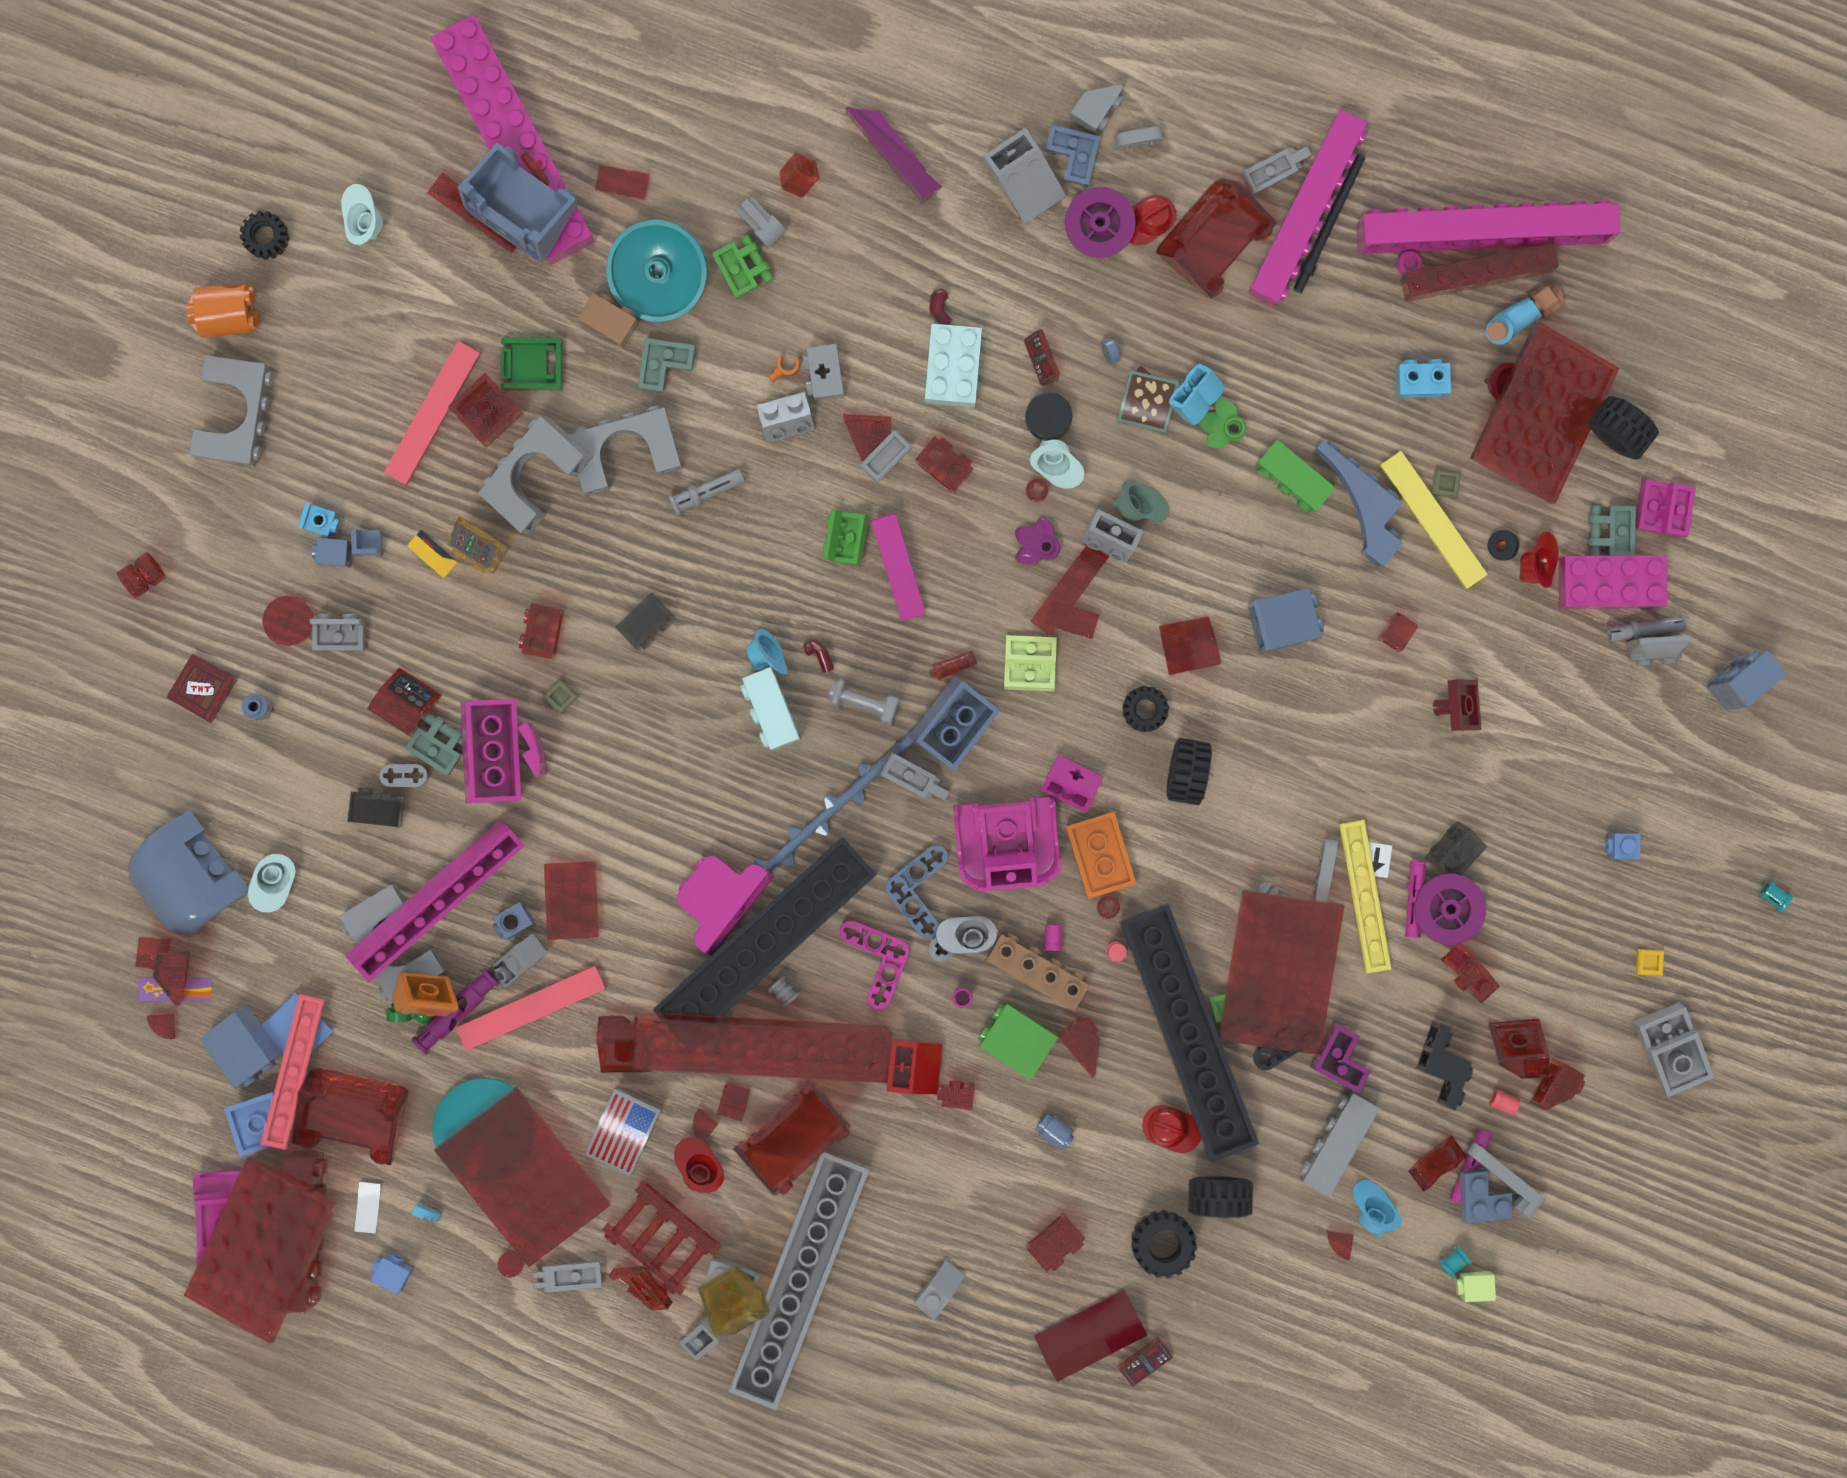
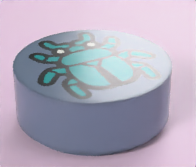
M1108 338L1101 341V349L1107 362L1111 365L1120 361V352L1114 340Z

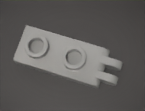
M601 1260L542 1266V1271L532 1272V1278L543 1277V1281L533 1282V1288H544V1292L602 1288L603 1286Z

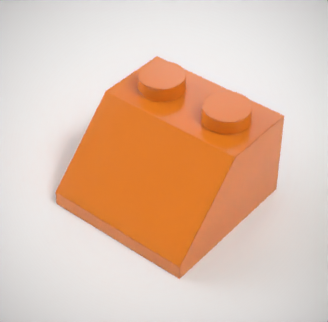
M399 972L392 993L396 1012L403 1014H425L427 1016H447L458 1010L459 1006L449 977Z

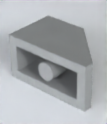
M945 1259L916 1296L914 1305L935 1320L951 1300L966 1275Z
M717 1305L679 1344L697 1361L718 1344L736 1322L727 1311Z

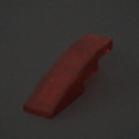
M441 172L427 191V194L512 254L516 246L471 215L463 205L458 190L459 185Z
M1086 545L1030 622L1051 637L1109 556L1100 550H1093Z

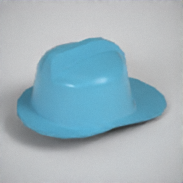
M765 629L755 631V638L747 646V655L751 661L752 668L756 671H762L771 667L781 674H786L788 670L778 641Z
M1360 1180L1354 1185L1353 1198L1360 1209L1358 1215L1359 1223L1366 1231L1375 1234L1376 1237H1381L1386 1231H1394L1401 1226L1402 1219L1400 1213L1380 1186L1369 1180Z

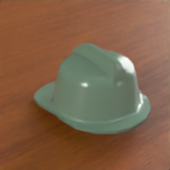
M1130 480L1124 482L1122 491L1113 503V508L1120 511L1124 518L1132 522L1144 518L1161 522L1166 520L1169 515L1168 504L1157 490Z

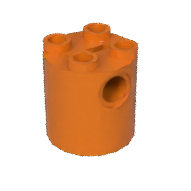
M247 283L195 287L186 305L189 324L192 325L201 338L253 334L256 327L260 326V315L258 311H254L253 301L257 300L256 289Z

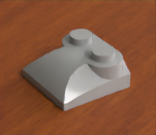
M1691 636L1640 638L1627 642V652L1631 655V662L1636 661V666L1652 665V660H1661L1662 664L1677 663V658H1682V650L1691 641Z

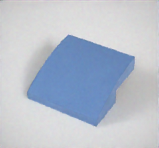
M297 992L261 1025L283 1054L299 998ZM321 1017L312 1051L333 1032V1028Z

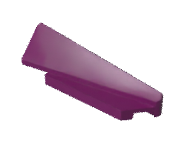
M849 106L845 108L849 118L922 204L942 189L941 185L926 173V168L879 111L853 109Z

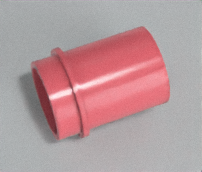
M1115 941L1108 945L1106 954L1110 960L1119 962L1126 957L1127 951L1124 944Z
M1496 1089L1490 1097L1489 1106L1514 1116L1519 1109L1520 1099Z

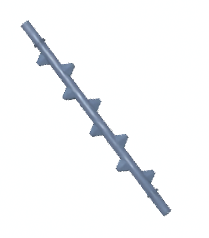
M910 733L899 743H896V746L873 767L861 763L859 765L861 777L838 798L826 795L824 797L826 809L803 830L790 827L788 829L790 841L770 860L764 861L756 858L753 861L754 865H759L769 872L774 870L780 863L793 866V851L815 832L826 836L829 833L827 821L850 800L859 803L865 801L863 788L880 774L890 753L892 752L898 756L902 753L905 754V750L915 742L908 737Z

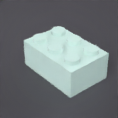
M931 324L925 404L975 408L982 328Z
M769 667L742 678L744 684L740 685L745 700H751L754 708L749 710L754 723H760L763 732H760L759 735L764 747H769L770 750L775 751L800 741L801 738L774 670Z

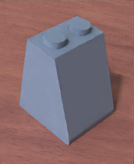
M1309 588L1255 600L1247 605L1260 654L1319 639L1322 637L1321 632H1324L1322 620L1320 617L1317 618L1314 609L1318 607L1316 596L1314 593H1310Z

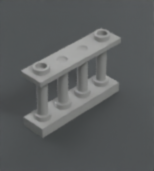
M839 679L838 684H832L828 698L831 699V704L835 709L839 710L841 703H845L878 714L883 725L892 727L900 704L898 698L888 696L887 701L882 699L881 702L846 690L847 685L844 680Z

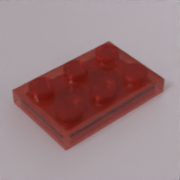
M596 861L544 864L547 940L599 937Z

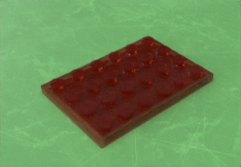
M1540 321L1534 322L1470 459L1546 502L1556 504L1591 430L1588 421L1604 402L1620 368Z
M1242 890L1220 1023V1041L1316 1055L1320 1054L1344 912L1343 904Z
M517 1086L434 1149L435 1153L528 1267L610 1206L607 1198Z
M252 1156L247 1157L183 1296L269 1344L273 1343L338 1203Z

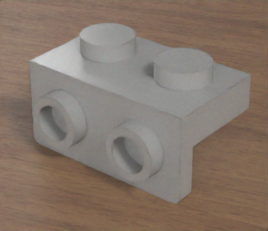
M805 392L756 405L764 436L768 443L804 434L815 429Z
M317 614V619H310L313 651H365V621L358 619V615L343 614L342 619H332L331 614Z

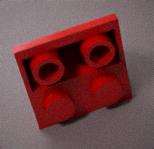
M892 1038L887 1092L937 1094L943 1043Z

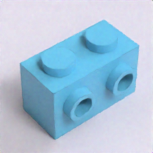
M1442 359L1428 360L1427 364H1418L1417 360H1405L1395 368L1396 398L1447 397L1451 394L1450 363H1443Z

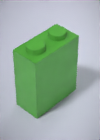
M1006 1003L1004 1007L999 1005L992 1015V1018L995 1019L990 1028L985 1026L978 1037L981 1041L979 1047L1031 1080L1057 1041L1058 1036L1010 1004Z

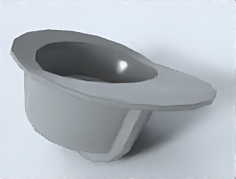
M983 916L954 917L946 919L939 925L936 939L938 944L950 953L977 956L994 945L997 939V929L990 919Z

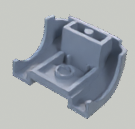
M190 809L144 840L131 856L128 865L129 878L133 886L161 923L170 932L173 931L188 937L199 933L206 923L218 913L246 897L249 888L236 870L232 872L203 834L205 829Z

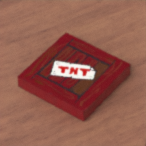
M192 654L166 698L207 722L212 723L237 679Z

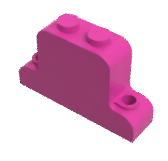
M715 856L703 858L696 864L695 872L689 879H685L679 886L677 903L700 923V927L694 935V943L701 951L711 956L717 951L774 878V875L767 869L759 865H749L740 874L724 860Z

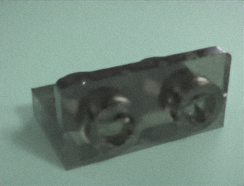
M1458 821L1447 830L1446 834L1437 844L1431 847L1429 853L1424 858L1427 862L1434 865L1442 875H1462L1483 853L1487 846L1469 827Z

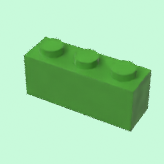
M1278 439L1255 465L1259 469L1257 472L1267 481L1272 479L1278 484L1276 488L1286 497L1291 495L1298 501L1296 505L1305 513L1309 511L1312 514L1315 513L1335 490L1331 483Z

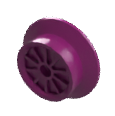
M1106 187L1091 188L1077 195L1070 203L1065 216V230L1071 244L1081 253L1094 258L1110 257L1122 251L1132 239L1135 230V214L1129 201L1121 193ZM1100 221L1103 222L1104 225L1102 227H1099L1096 225V223Z
M1443 874L1432 878L1421 888L1415 902V916L1419 927L1430 939L1445 945H1456L1470 940L1479 932L1486 917V902L1479 887L1470 879L1458 874ZM1451 905L1452 911L1448 914L1446 907Z

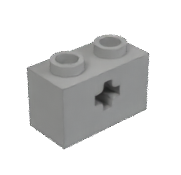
M837 344L806 348L807 355L803 356L804 370H810L811 380L806 381L808 396L813 395L814 402L844 398ZM820 368H825L826 372H830L826 374L825 379H821V376L818 375Z

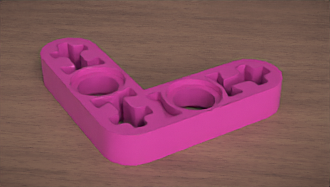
M846 921L840 928V937L843 941L883 957L868 993V1003L874 1009H884L892 998L908 958L909 946L899 938L857 921ZM851 925H855V931L861 934L863 929L868 930L864 936L863 945L857 943L860 939L857 936H852L851 939H848L844 928H850ZM871 934H878L881 937L882 944L876 949L869 947L867 939ZM886 938L892 940L889 945L893 947L902 944V950L905 951V954L895 958L893 956L894 952L887 949V954L882 953L881 951L886 944ZM885 967H891L895 970L896 977L890 982L885 981L881 977V971ZM877 981L883 985L892 986L891 991L885 988L883 997L886 998V1001L880 1002L879 1005L874 1003L875 999L872 997V994H878L881 986H876Z

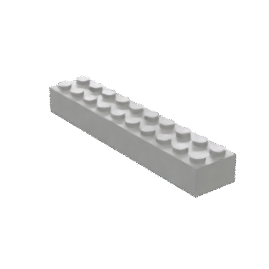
M825 1148L822 1149L728 1392L777 1410L870 1166Z

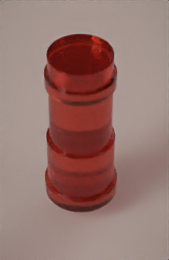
M972 650L966 651L953 658L933 663V669L929 670L932 678L936 676L939 681L958 671L977 665V661Z

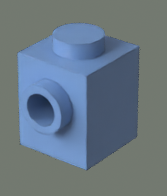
M1608 833V838L1605 840L1607 859H1640V834Z
M393 1253L391 1256L386 1254L382 1259L377 1258L370 1271L374 1273L371 1281L398 1295L403 1290L414 1268L405 1264V1259Z

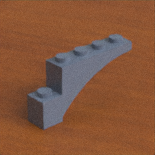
M1323 440L1314 452L1338 476L1350 496L1361 527L1364 548L1361 554L1381 569L1403 544L1399 540L1400 535L1391 528L1387 530L1384 528L1385 524L1402 505L1398 500L1400 497L1391 489L1385 490L1379 485L1380 481L1371 473L1365 474L1359 469L1360 465L1351 457L1346 459L1339 453V447L1331 441L1326 443Z

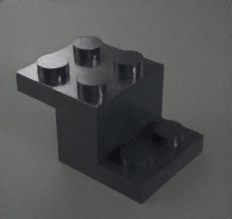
M1432 1021L1416 1069L1444 1079L1437 1103L1456 1111L1457 1106L1462 1105L1465 1097V1092L1463 1091L1465 1082H1469L1473 1074L1472 1062L1443 1051L1444 1047L1448 1048L1452 1039L1451 1027Z

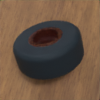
M1497 531L1488 540V551L1497 560L1507 561L1514 558L1518 553L1519 540L1510 531ZM1502 541L1506 542V548L1504 550L1500 548V543Z

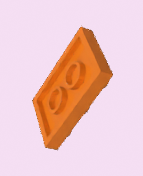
M1115 812L1065 826L1088 899L1136 885Z

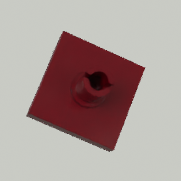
M1447 680L1449 699L1434 700L1433 707L1443 706L1441 709H1433L1436 716L1450 714L1451 731L1481 730L1478 680Z

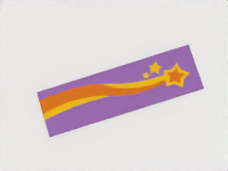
M139 978L138 1001H212V978Z

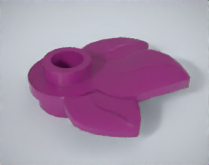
M1040 517L1035 527L1021 526L1015 530L1016 539L1022 546L1015 556L1018 562L1026 565H1035L1041 560L1050 561L1059 555L1061 546L1054 537V526L1047 519ZM1050 543L1051 549L1047 552L1044 551V545Z

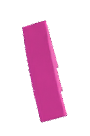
M893 513L871 520L901 621L926 614L896 514Z

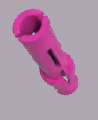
M1410 861L1409 883L1406 884V889H1409L1404 937L1421 938V928L1415 916V902L1419 891L1424 886L1427 862Z
M1478 1128L1473 1143L1475 1142L1484 1150H1487L1493 1134ZM1468 1154L1461 1172L1469 1171V1169L1478 1170L1481 1164L1476 1160L1472 1164L1474 1158ZM1460 1174L1450 1196L1452 1201L1461 1204Z

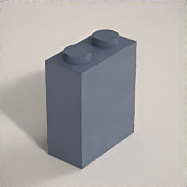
M247 1006L233 1012L199 1039L234 1088L243 1084L246 1087L253 1084L259 1079L257 1074L261 1071L265 1074L277 1065L275 1060L282 1055Z

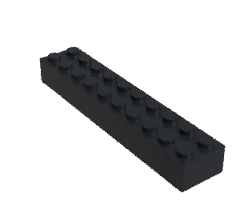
M842 837L652 1010L686 1047H689L877 874Z
M1166 903L1120 920L1119 923L1208 1159L1214 1162L1259 1145L1169 904Z

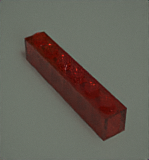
M1552 242L1405 272L1400 280L1405 302L1553 273L1559 267L1555 245Z

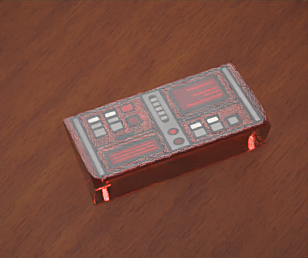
M1042 329L1037 330L1026 337L1024 343L1040 384L1046 385L1057 381L1060 373L1044 331Z
M1158 1336L1120 1363L1118 1369L1130 1385L1134 1387L1174 1357Z

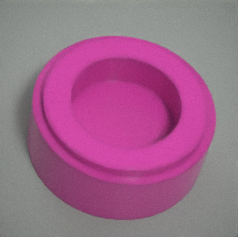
M1411 250L1403 252L1396 261L1398 272L1405 277L1415 276L1423 265L1421 256Z

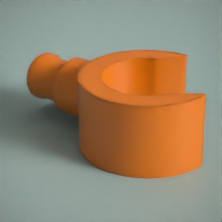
M780 355L777 359V368L768 376L773 383L776 379H780L783 375L787 377L794 376L800 369L798 357L796 356L794 369L786 371L781 367L782 356Z

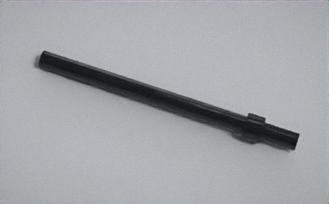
M1356 155L1307 261H1303L1299 270L1301 273L1293 288L1297 293H1303L1309 278L1313 277L1317 269L1316 263L1365 161V157L1362 155Z

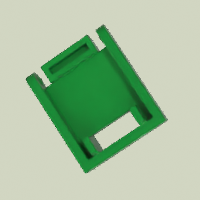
M502 338L501 344L512 345V349H501V379L511 380V383H502L501 389L562 390L563 340L561 338ZM547 353H556V376L547 375Z

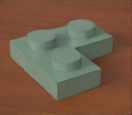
M645 338L638 389L663 393L667 368L692 372L695 345Z

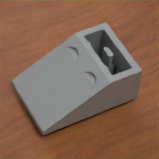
M1026 128L983 156V164L1024 224H1027L1066 198V194L1044 155Z

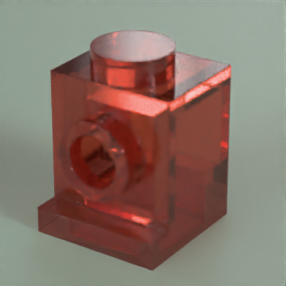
M949 1081V1085H938L937 1100H942V1107L972 1110L975 1084L974 1082H969V1087H965L964 1082Z

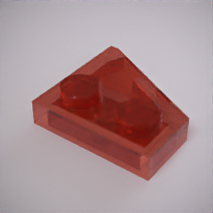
M843 414L845 425L863 462L891 433L892 416Z
M644 1266L614 1268L608 1275L613 1281L621 1279L630 1287L627 1289V1292L638 1298L652 1311L668 1310L673 1303L667 1295V1291L653 1278L652 1272Z

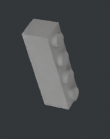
M1351 1091L1347 1095L1343 1094L1337 1104L1339 1108L1335 1117L1331 1116L1324 1128L1327 1131L1322 1139L1319 1138L1312 1148L1314 1154L1311 1160H1306L1299 1172L1302 1175L1300 1177L1302 1182L1328 1197L1334 1191L1380 1109Z

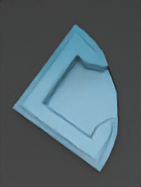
M420 1202L415 1205L411 1213L420 1219L424 1217L430 1219L431 1222H438L442 1215L441 1212Z

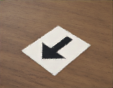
M1369 842L1374 875L1388 878L1392 846Z

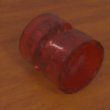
M148 552L135 559V566L126 565L117 571V576L123 586L136 599L149 590L148 585L155 587L166 579L164 571Z

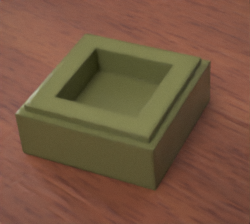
M1436 469L1434 471L1431 494L1456 499L1458 497L1461 473Z
M560 679L543 698L562 715L579 696Z

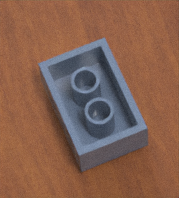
M1756 650L1751 654L1748 652L1745 655L1740 654L1730 662L1731 667L1729 669L1719 671L1710 679L1712 683L1707 688L1726 711L1747 708L1785 677L1787 673L1767 650L1757 652Z
M954 676L908 737L944 765L955 771L1000 710L964 681Z

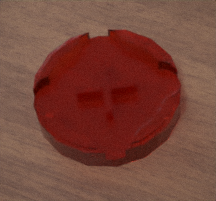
M282 596L268 604L263 614L262 623L269 639L279 645L294 646L308 639L312 631L310 619H314L311 608L303 600L293 596Z

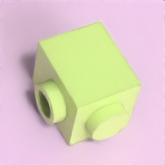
M1490 1271L1459 1272V1280H1456V1293L1465 1302L1496 1301L1495 1275Z

